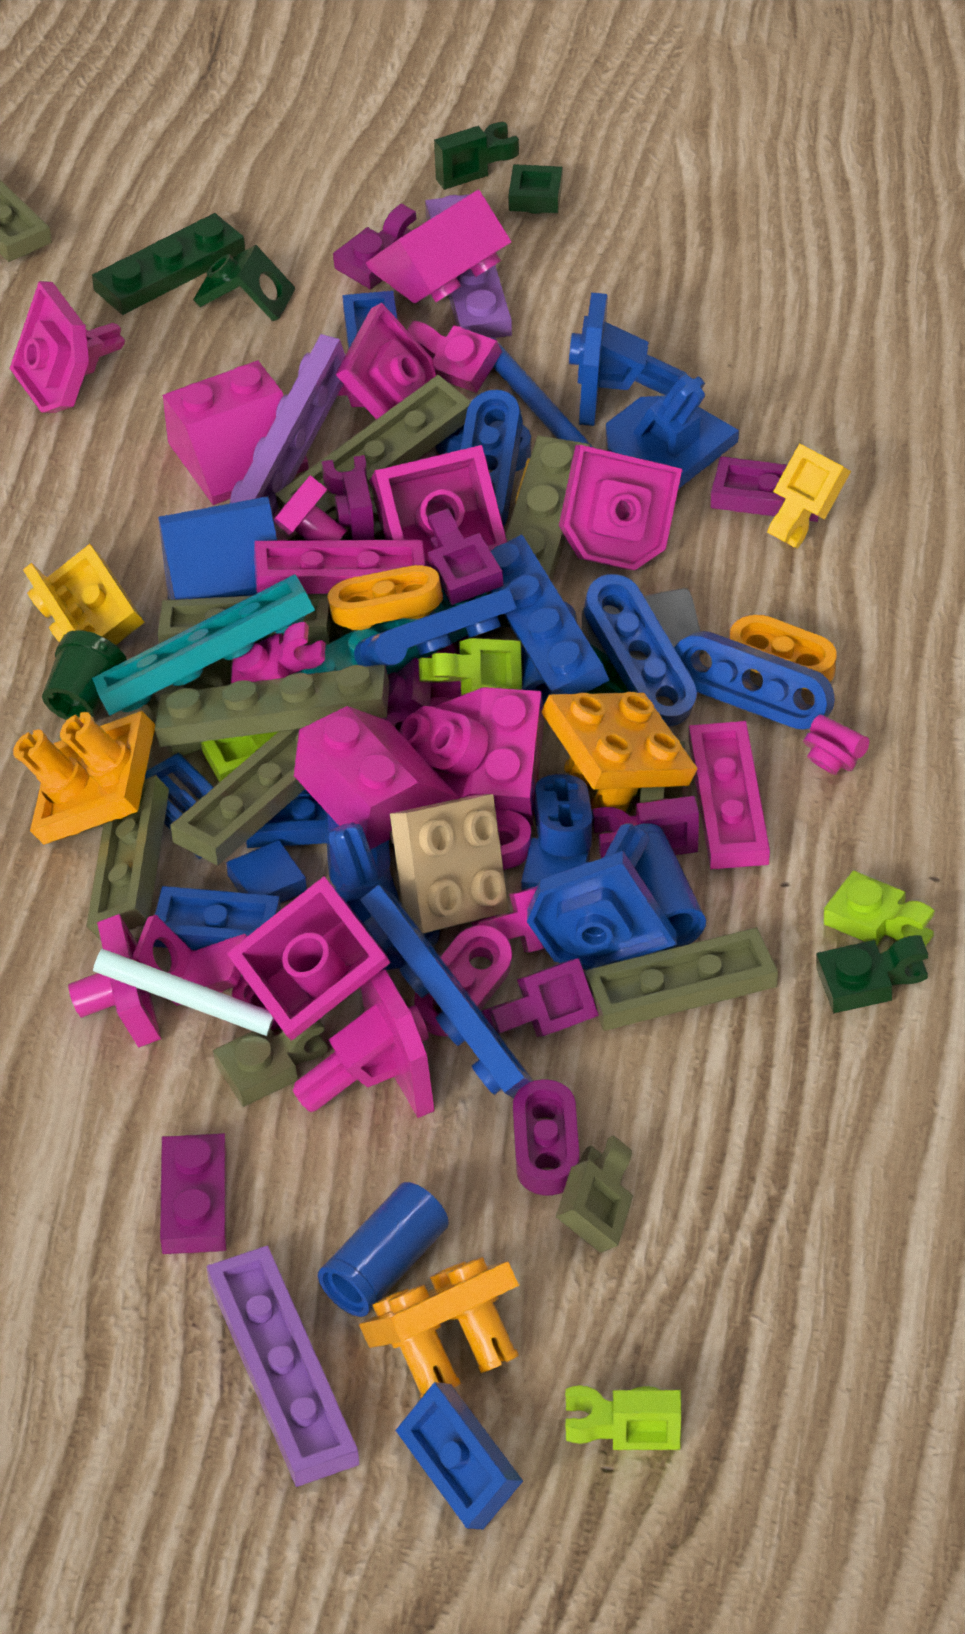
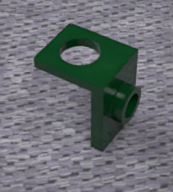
M254 245L234 257L226 254L219 258L209 268L207 276L193 300L199 307H202L240 286L272 321H275L283 313L295 291V286L257 245ZM261 274L267 275L274 282L277 290L275 300L269 299L263 293L259 282Z

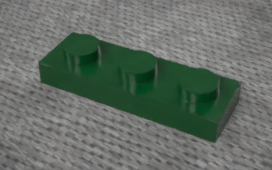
M213 213L92 274L93 289L120 314L124 315L205 274L222 256L230 254L231 257H234L245 251L244 236L216 213Z

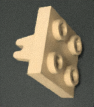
M493 794L473 795L390 813L392 826L390 837L391 844H394L400 885L398 896L403 908L422 933L509 912Z

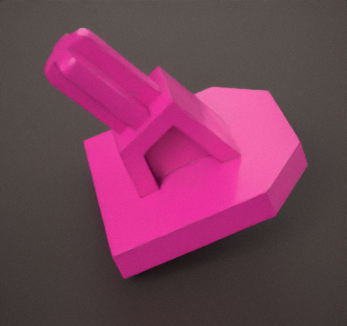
M39 281L9 369L41 413H57L74 407L84 376L95 371L99 357L122 349L125 339L120 335L121 327L115 323L88 331L86 325L55 284L48 281Z
M383 303L370 309L335 374L343 383L337 396H347L351 407H365L377 420L436 376L431 356Z
M575 445L559 527L577 557L582 560L621 569L636 570L666 550L682 469L589 446Z
M382 969L361 986L364 1013L329 1039L335 1052L295 1082L293 1092L298 1101L309 1112L317 1111L356 1080L368 1088L392 1077L397 1081L417 1118L435 1111L428 1058L422 1043L429 1039L425 1022L415 1005L407 1007L386 969Z

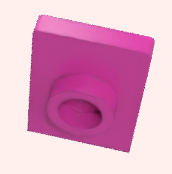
M153 915L146 920L132 960L161 970L153 956L155 940H160L166 945L171 956V967L167 973L221 993L226 989L237 986L241 973L226 953L244 940L247 935L242 934L192 951L157 915ZM172 1001L176 1006L181 1005L179 1003Z

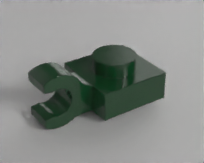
M497 122L489 125L484 132L478 125L434 139L435 177L437 182L446 190L488 176V164L496 161L510 160L519 155V138L517 136L508 138V125L506 122Z
M913 935L896 941L883 953L879 952L875 940L816 953V969L833 1014L892 1001L893 985L915 984L928 979V973L922 961L928 959V952L922 937Z

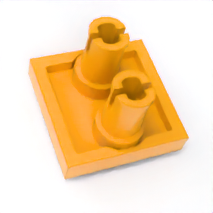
M645 693L549 694L541 711L570 755L564 764L565 772H570L569 775L580 778L587 786H591L593 790L598 789L595 797L590 802L591 810L601 807H614L626 813L639 788L689 786L698 769Z
M139 711L99 726L89 712H82L80 717L74 715L63 724L60 730L61 741L52 743L40 729L33 730V735L28 732L21 736L13 748V755L41 782L30 832L45 845L138 812L155 723L143 711Z
M483 1257L467 1263L463 1261L432 1275L430 1279L434 1288L427 1291L423 1284L411 1290L406 1288L373 1303L372 1306L376 1316L359 1324L369 1348L389 1344L393 1348L400 1347L421 1393V1398L434 1382L451 1384L454 1388L461 1384L436 1332V1329L441 1327L440 1323L444 1321L458 1319L479 1365L480 1373L502 1365L501 1362L503 1361L509 1362L518 1357L517 1349H514L494 1305V1302L499 1299V1295L519 1286L508 1261L490 1266L486 1265Z

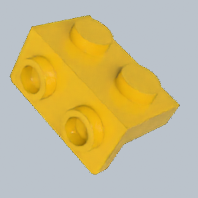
M91 544L83 548L48 577L33 563H30L23 569L33 585V588L27 594L46 618H49L51 615L53 616L55 622L49 626V629L58 642L69 631L83 630L102 636L117 645L145 623L102 556Z

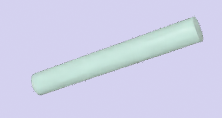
M103 948L100 950L94 964L93 972L265 1036L268 1035L274 1020L266 1009Z

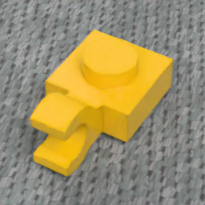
M799 443L773 491L786 500L773 518L767 533L798 549L808 532L811 513L825 520L851 471Z

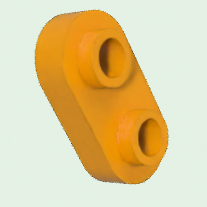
M414 565L343 580L330 589L327 598L332 619L336 624L351 630H365L383 622L403 618H423L429 615L442 602L443 592L439 574L435 569L423 565Z
M765 615L742 617L730 629L729 639L818 671L829 682L835 676L836 649L828 639ZM751 669V671H754V672L760 674V672H758L757 670Z

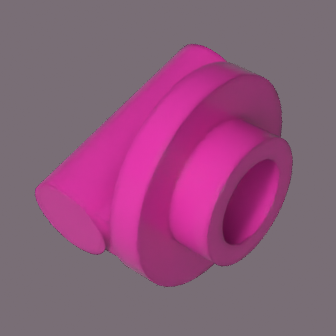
M819 715L813 720L810 733H807L803 740L804 744L811 749L807 758L818 767L833 775H836L840 768L853 771L857 764V759L864 756L869 747L868 737L824 715Z

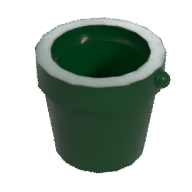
M83 630L67 632L63 635L56 648V659L42 694L44 704L51 712L65 720L74 715L80 717L82 712H89L94 718L103 706V703L92 678L126 661V656L115 644L95 633Z

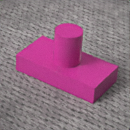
M311 475L273 519L277 541H285L294 530L307 541L340 540L347 531L315 505L327 488Z
M120 914L97 922L103 949L132 959L137 942ZM99 973L68 984L72 1003L81 1018L115 1005L117 1014L138 1048L161 1039L150 992Z

